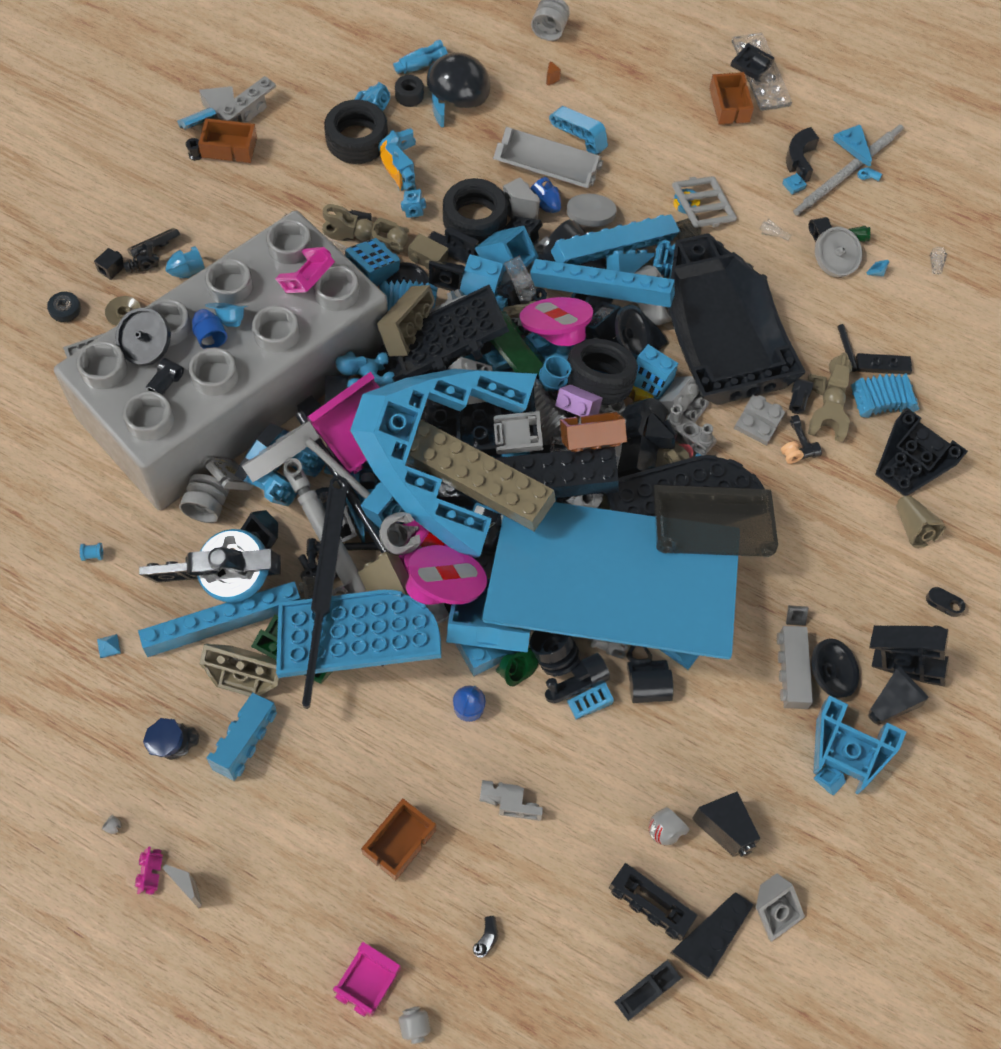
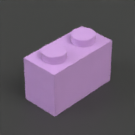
M567 385L559 389L555 406L578 416L595 415L599 413L603 398L573 385Z

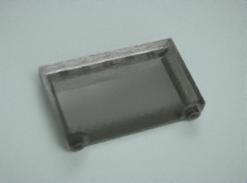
M654 485L655 533L658 551L662 553L770 557L776 553L778 538L771 490Z

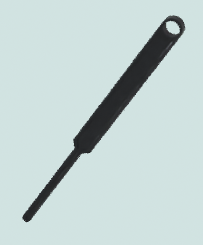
M340 475L334 476L330 480L311 610L315 614L302 701L303 708L309 709L311 706L323 618L330 612L348 489L347 479ZM341 480L345 483V486L341 489H336L333 487V483Z

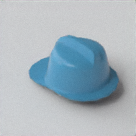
M227 303L205 304L206 307L215 309L216 315L227 327L240 326L244 318V307H248Z

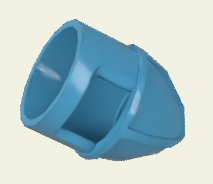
M196 246L190 248V252L183 254L179 250L174 253L168 260L165 271L175 277L190 278L192 275L205 269L198 249Z
M554 355L545 360L543 367L539 371V380L546 392H555L566 386L567 378L571 372L570 363L565 358Z

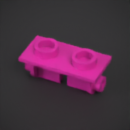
M149 846L144 852H141L138 863L141 865V872L137 874L135 880V887L138 888L137 894L146 890L145 894L154 895L155 891H157L160 874H153L152 870L160 871L163 858L162 850L153 849V852H150L151 847Z

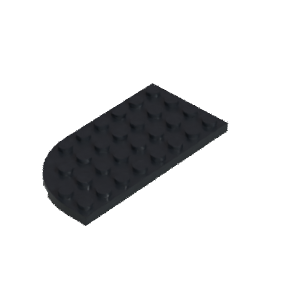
M716 455L696 456L618 478L619 492L605 493L610 509L613 511L723 527L770 514L774 510L764 486L754 473L751 474L742 467L741 463L735 460L719 458Z

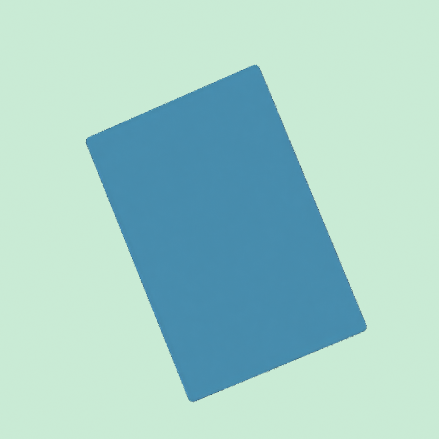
M554 502L535 532L503 515L482 621L490 624L729 660L732 657L740 531L737 528Z

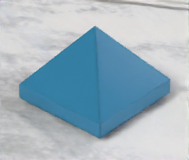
M889 260L875 262L867 271V275L883 277L889 265Z
M117 634L97 639L100 658L121 653Z

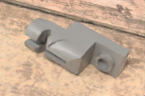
M482 780L480 802H486L495 806L500 804L499 815L541 821L543 807H539L536 803L522 804L524 788L518 785L499 782L498 787L494 789L493 781Z

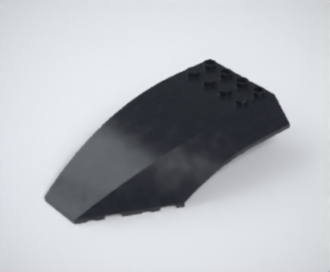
M706 233L676 240L670 278L675 280V295L671 308L668 307L680 348L702 398L720 405L749 398L752 395L757 396L785 389L803 376L806 371L781 323L770 292L767 276L759 274L753 269L754 266L745 262L735 252L731 253L724 248L723 243L715 240L711 234Z

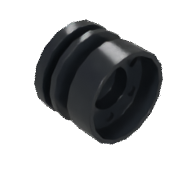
M535 630L530 637L529 645L531 651L547 675H565L571 672L579 663L581 653L572 636Z

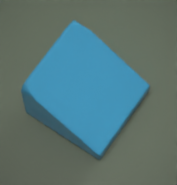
M825 765L814 777V780L833 796L846 782L842 772L828 765Z

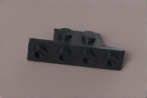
M448 226L445 230V236L435 231L428 236L431 240L447 247L448 256L464 264L467 263L469 254L478 256L475 247L478 246V240L457 229Z

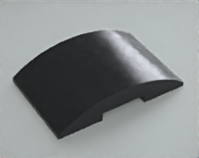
M534 385L527 408L522 413L536 411ZM427 399L421 420L491 456L498 455L495 444L494 424L496 423H494V416L516 413L488 402L468 404L461 411ZM529 425L530 436L538 437L537 425Z

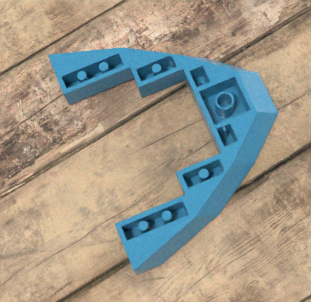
M450 369L405 378L362 394L350 431L373 472L406 513L411 514L416 522L448 547L459 553L477 558L481 555L492 518L438 499L437 495L442 479L405 466L427 399L461 411L466 407L469 396H473L514 413H522L527 408L537 374Z

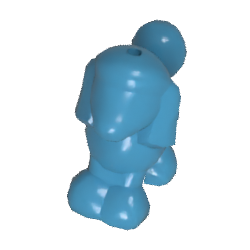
M352 351L336 358L335 364L338 371L346 376L361 375L363 377L371 372L375 377L374 381L379 387L394 383L392 377L395 375L393 372H387L383 376L377 374L378 370H384V365L388 364V356L384 352L379 353L376 359H369L364 356L356 357ZM359 378L350 379L347 386L350 387Z

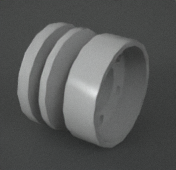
M541 0L531 22L532 31L536 36L547 41H554L560 38L570 15L569 6L563 0Z
M192 475L186 488L187 492L184 493L179 508L185 515L194 520L204 523L217 522L222 510L221 505L224 504L229 489H224L221 486L223 482H218L216 478L209 475Z

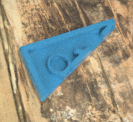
M860 124L834 134L833 140L866 166H871L872 158Z

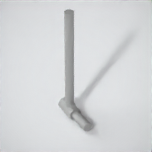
M311 438L305 443L335 472L346 478L347 482L364 498L370 495L366 488Z

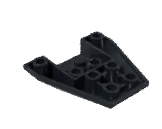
M907 407L893 425L875 473L878 478L903 496L912 494L954 468L968 452V450L954 440L949 443L921 423L922 418Z

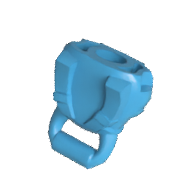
M378 82L367 90L358 92L355 99L371 102L383 111L389 103L390 92L385 85Z

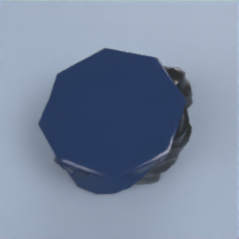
M160 718L147 728L143 744L150 755L173 760L186 755L192 746H196L200 735L195 728H187L183 723H177L175 719Z

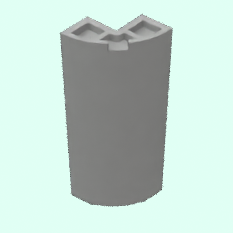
M509 127L505 128L502 142L497 143L493 157L495 160L585 188L594 185L597 170H601L603 165L602 156Z

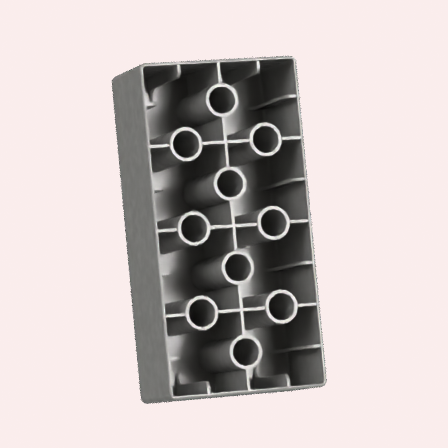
M292 211L145 307L163 315L170 327V345L165 355L159 361L151 365H137L127 361L121 348L116 345L117 325L54 367V373L76 419L157 510H163L187 492L186 488L192 475H212L205 467L206 465L201 463L203 457L216 456L235 459L253 445L258 436L270 423L277 426L283 425L298 413V404L311 395L316 400L325 395V376H345L336 367L337 357L344 356L347 352L352 351L356 357L364 356L365 358L373 359L384 345L377 323L388 312L387 297L299 211ZM325 247L330 251L331 257L335 261L334 264L308 292L286 293L275 278L279 274L297 272L305 264L307 259L302 253L304 249ZM227 303L248 306L244 307V318L240 326L227 327L223 324L228 337L222 346L206 349L200 347L192 331L193 316L201 309H207L216 315L215 309L206 307L205 304ZM210 336L203 338L202 343L212 345L214 340ZM167 358L184 367L181 379L178 382H173L163 395L147 391L146 386L157 373V367L162 359Z

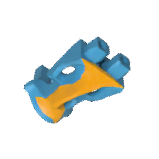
M412 128L401 132L390 131V134L378 146L381 160L386 170L396 181L400 191L404 189L405 191L416 190L413 160L403 152V150L416 145Z

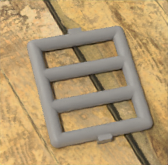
M714 176L704 178L690 177L689 180L673 182L672 187L693 227L698 228L710 225L718 227L722 223L736 221L737 217ZM711 183L714 190L684 194L681 188ZM718 196L721 202L691 207L688 203L689 200ZM725 209L728 215L704 220H697L695 216L696 213Z

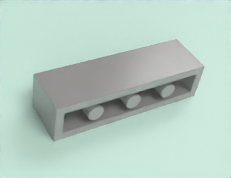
M783 626L780 633H777V644L780 645L778 663H781L779 681L782 682L783 687L780 691V700L783 701L784 708L808 709L813 700L807 627Z

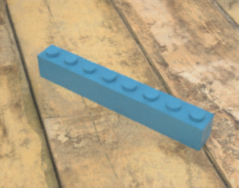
M672 214L666 216L659 215L653 219L646 218L641 222L633 221L628 225H618L612 229L604 228L599 232H589L583 236L575 235L570 239H559L555 242L551 253L556 262L578 265L605 258L606 255H612L613 251L624 250L625 253L627 250H637L657 245L660 240L673 241L680 230Z
M535 259L530 271L532 286L670 308L675 295V280L540 259Z
M295 581L255 593L243 601L220 604L138 630L142 648L147 657L272 618L274 614L278 616L279 603L301 599Z

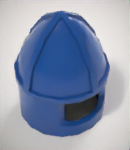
M543 177L536 181L530 189L540 199L539 208L550 213L560 212L561 195L559 189L553 186L548 177Z
M201 309L194 314L192 331L200 347L206 349L222 346L228 337L222 320L207 309ZM212 336L214 344L205 345L202 343L203 338Z
M463 686L455 692L453 706L458 718L471 722L479 719L483 714L486 703L485 695L477 686Z

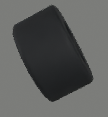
M404 75L398 78L395 82V98L397 102L406 107L420 104L424 99V84L422 80L414 75Z

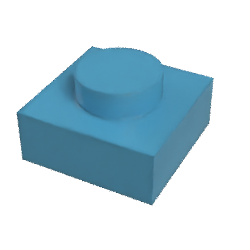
M797 173L785 178L782 183L792 195L804 190L807 185Z

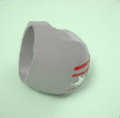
M668 807L656 812L651 817L648 826L652 839L664 846L676 843L681 835H687L690 830Z

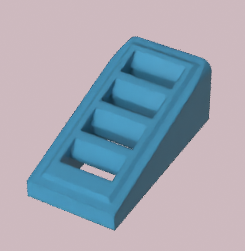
M602 683L568 700L567 703L575 719H579L612 705L614 699L606 683ZM602 692V694H603V696H604V698H605L604 700H602V698H601V696H600L599 693ZM591 696H595L598 703L595 704ZM584 699H587L590 705L589 708H587ZM577 702L580 703L583 711H579L576 705Z

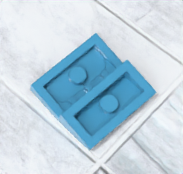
M207 108L182 118L177 123L180 128L183 127L186 130L205 122V118H215L216 112L212 108Z

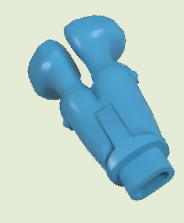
M439 39L427 48L422 47L400 58L398 62L393 63V67L397 74L418 71L432 64V61H436L441 56L448 54Z

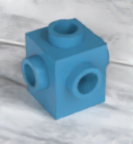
M421 189L404 191L401 208L402 211H405L407 218L424 215L426 200L422 196Z

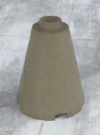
M903 496L898 500L896 507L909 542L914 548L928 546L927 542L931 540L935 542L943 535L946 530L944 522L914 497Z

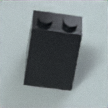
M738 791L700 806L692 817L693 821L733 857L739 854L740 857L749 855L757 847L756 844L761 839Z

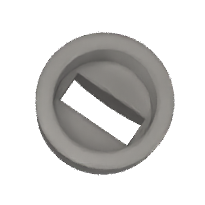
M111 815L104 823L102 830L109 834H115L118 832L117 828H121V821L114 815Z

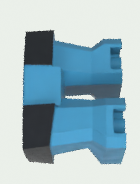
M270 423L258 436L243 458L235 476L246 483L264 490V497L270 502L288 507L298 493L294 492L289 480L278 472L281 465L255 482L251 481L242 467V464L259 455L260 451L291 432ZM306 447L292 457L299 460L304 473L312 477H316L325 465V462L309 447Z

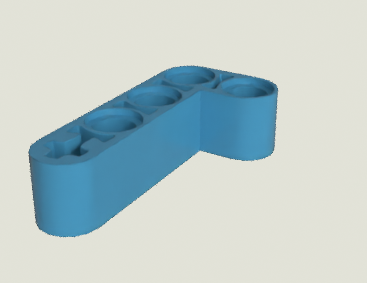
M561 106L549 115V120L554 127L585 140L588 152L598 155L608 147L606 129L600 121L565 106Z

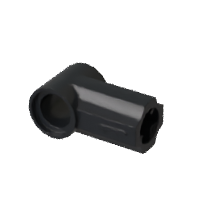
M167 358L162 359L157 367V373L146 386L147 391L163 395L173 382H178L181 379L184 367Z
M800 378L794 381L791 391L793 394L788 408L792 413H804L814 382Z

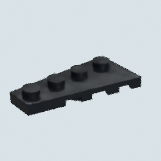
M733 893L670 953L708 979L747 917L753 904L738 893Z

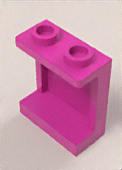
M325 247L304 249L302 253L307 259L305 264L297 272L279 274L275 278L286 293L308 292L334 264L335 261L331 257L330 251Z
M362 941L355 958L338 985L333 988L334 993H336L335 998L345 1005L347 1002L354 1005L355 1008L353 1010L361 1016L365 1017L368 1014L372 1017L401 970V967Z

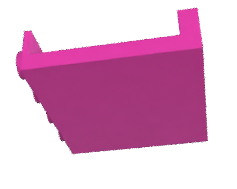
M371 372L307 418L348 473L353 471L356 474L364 468L362 464L367 461L350 429L362 394L380 388L374 381L375 377Z

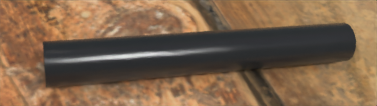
M840 324L837 328L845 353H847L852 363L851 372H856L858 367L844 324Z

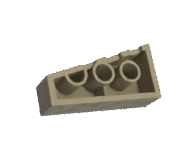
M430 285L411 286L377 323L389 356H408L410 352L409 346L414 344L416 340L415 334L423 326V318L428 317L435 303Z

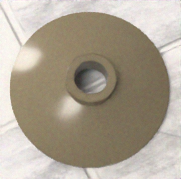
M120 296L107 304L105 316L112 325L117 326L129 311L141 308V306L132 297Z

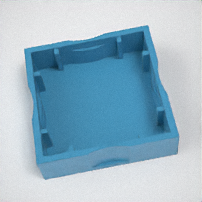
M487 578L485 590L478 599L466 604L451 605L447 627V643L528 653L530 629L490 624L482 621L490 582L489 578Z

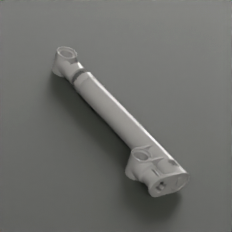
M295 458L288 459L284 464V476L289 480L294 492L299 494L298 501L303 506L302 508L321 542L326 510L320 499H318L315 490L309 488L311 484L302 469L301 462ZM289 466H294L298 469V471L295 473H291L288 471L287 468ZM340 538L336 572L343 585L335 588L332 596L335 594L344 595L367 592L358 574V570Z

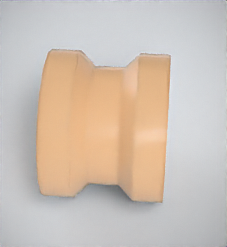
M797 441L789 442L781 448V452L786 456L785 460L788 464L795 463L804 456L803 452L798 448L799 444Z

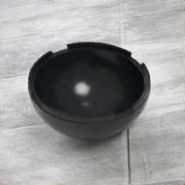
M453 52L441 56L431 65L427 74V86L432 94L443 102L446 100L454 103L456 107L473 108L482 105L488 98L490 78L483 64L475 57L465 53Z

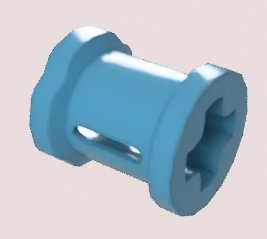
M102 543L97 545L80 544L81 561L93 558L103 560L104 549Z

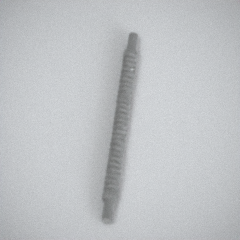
M898 125L891 132L885 133L884 136L869 147L871 157L892 142L895 136L904 129L903 125ZM857 158L852 160L827 182L822 184L821 187L816 189L815 192L806 197L803 203L793 210L794 214L799 215L807 207H812L814 203L823 198L826 193H829V191L844 181L864 163Z

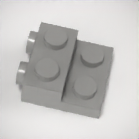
M752 395L734 429L767 446L785 411L779 404L772 405L766 402L763 396L758 395L756 397Z

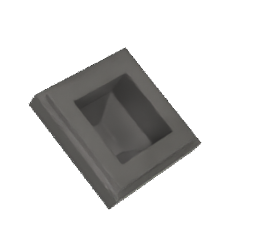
M788 605L786 624L806 625L808 606Z

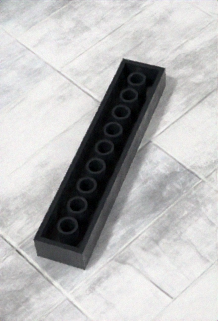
M615 447L583 449L579 452L562 451L495 458L553 489L555 498L619 492ZM441 482L437 495L438 499L459 507L472 506L475 503L482 504L448 484Z

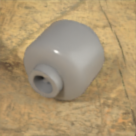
M420 1006L403 1010V1015L399 1017L402 1038L411 1040L412 1044L423 1042L425 1040L424 1036L428 1035L431 1031L428 1013L425 1010H421Z

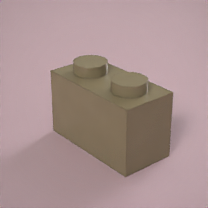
M419 233L408 246V258L429 270V261L447 262L448 248Z

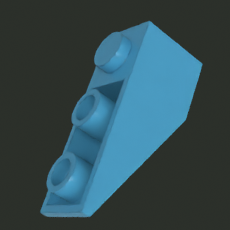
M624 250L613 251L612 255H606L607 270L635 273L654 257L655 253H647V250H637V253L636 250H627L625 254Z

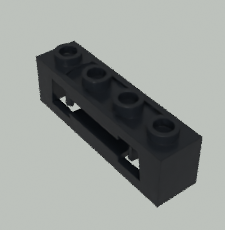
M624 863L609 886L614 897L619 900L623 898L629 903V907L637 913L642 912L647 916V920L651 924L664 928L666 930L665 933L674 940L679 939L681 941L698 916L627 863ZM637 886H640V891L668 911L671 909L672 912L666 918V914L639 894H633Z

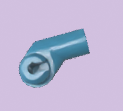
M869 167L863 168L857 173L858 178L862 180L872 178L879 181L882 177V173Z

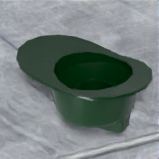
M528 647V653L518 652L505 655L501 659L499 667L496 668V672L505 679L507 685L514 687L535 672L538 660L535 658L531 648Z

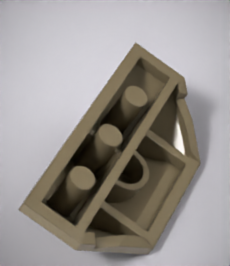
M204 644L199 664L205 669L216 687L250 697L252 693L260 696L278 686L280 678L276 675L277 662L271 657L231 645Z

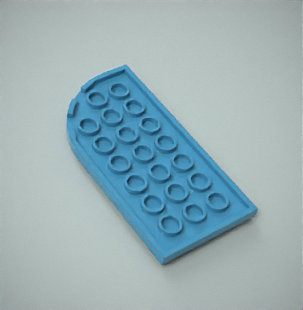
M375 590L332 596L330 612L323 618L315 673L442 658L441 636L437 621L425 604L417 602L401 591ZM312 599L279 603L276 675L278 678L307 674L315 614L311 610Z

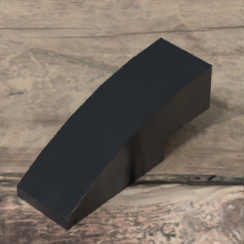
M667 959L614 1003L629 1021L680 981L683 976L671 960Z

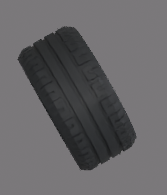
M360 99L341 102L329 111L324 122L327 147L339 160L351 164H363L380 156L381 153L378 150V146L388 136V124L384 112L375 104ZM357 125L365 126L372 130L369 135L360 138H350L341 134L342 130Z
M478 178L465 179L450 187L443 199V224L445 229L448 226L457 229L478 240L479 245L495 232L503 230L506 226L507 198L504 192L494 183ZM480 204L488 207L492 213L486 218L475 220L462 216L458 210L465 205Z
M595 338L586 339L572 347L567 359L571 366L567 385H573L602 397L601 405L619 403L630 395L637 376L638 365L635 357L629 350L613 341ZM593 369L601 370V371L607 372V373H609V374L600 373V372L594 371Z

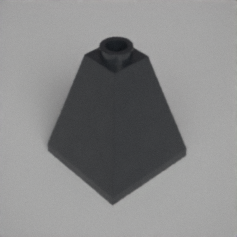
M899 666L869 710L868 717L873 723L882 724L920 708L929 697Z

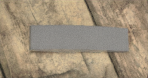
M307 421L277 439L274 444L260 451L259 455L242 464V467L251 481L255 482L308 447L305 443L310 438L316 441L320 436L311 422Z

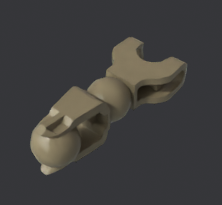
M327 204L323 208V218L326 222L322 226V232L327 238L334 240L353 239L354 235L362 241L377 238L389 250L402 252L408 243L407 233L409 229L398 226L395 222L378 218L373 224L368 219L358 220V216L351 214L342 206ZM379 232L388 233L387 238L379 236Z
M842 353L840 356L833 358L829 363L831 375L826 391L823 394L824 405L814 412L809 424V435L816 436L820 427L829 426L835 431L836 441L843 442L847 436L850 420L844 413L843 406L846 402L845 391L849 383V374L852 370V363L847 353Z

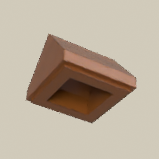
M550 62L548 65L547 85L560 81L561 69L553 62Z

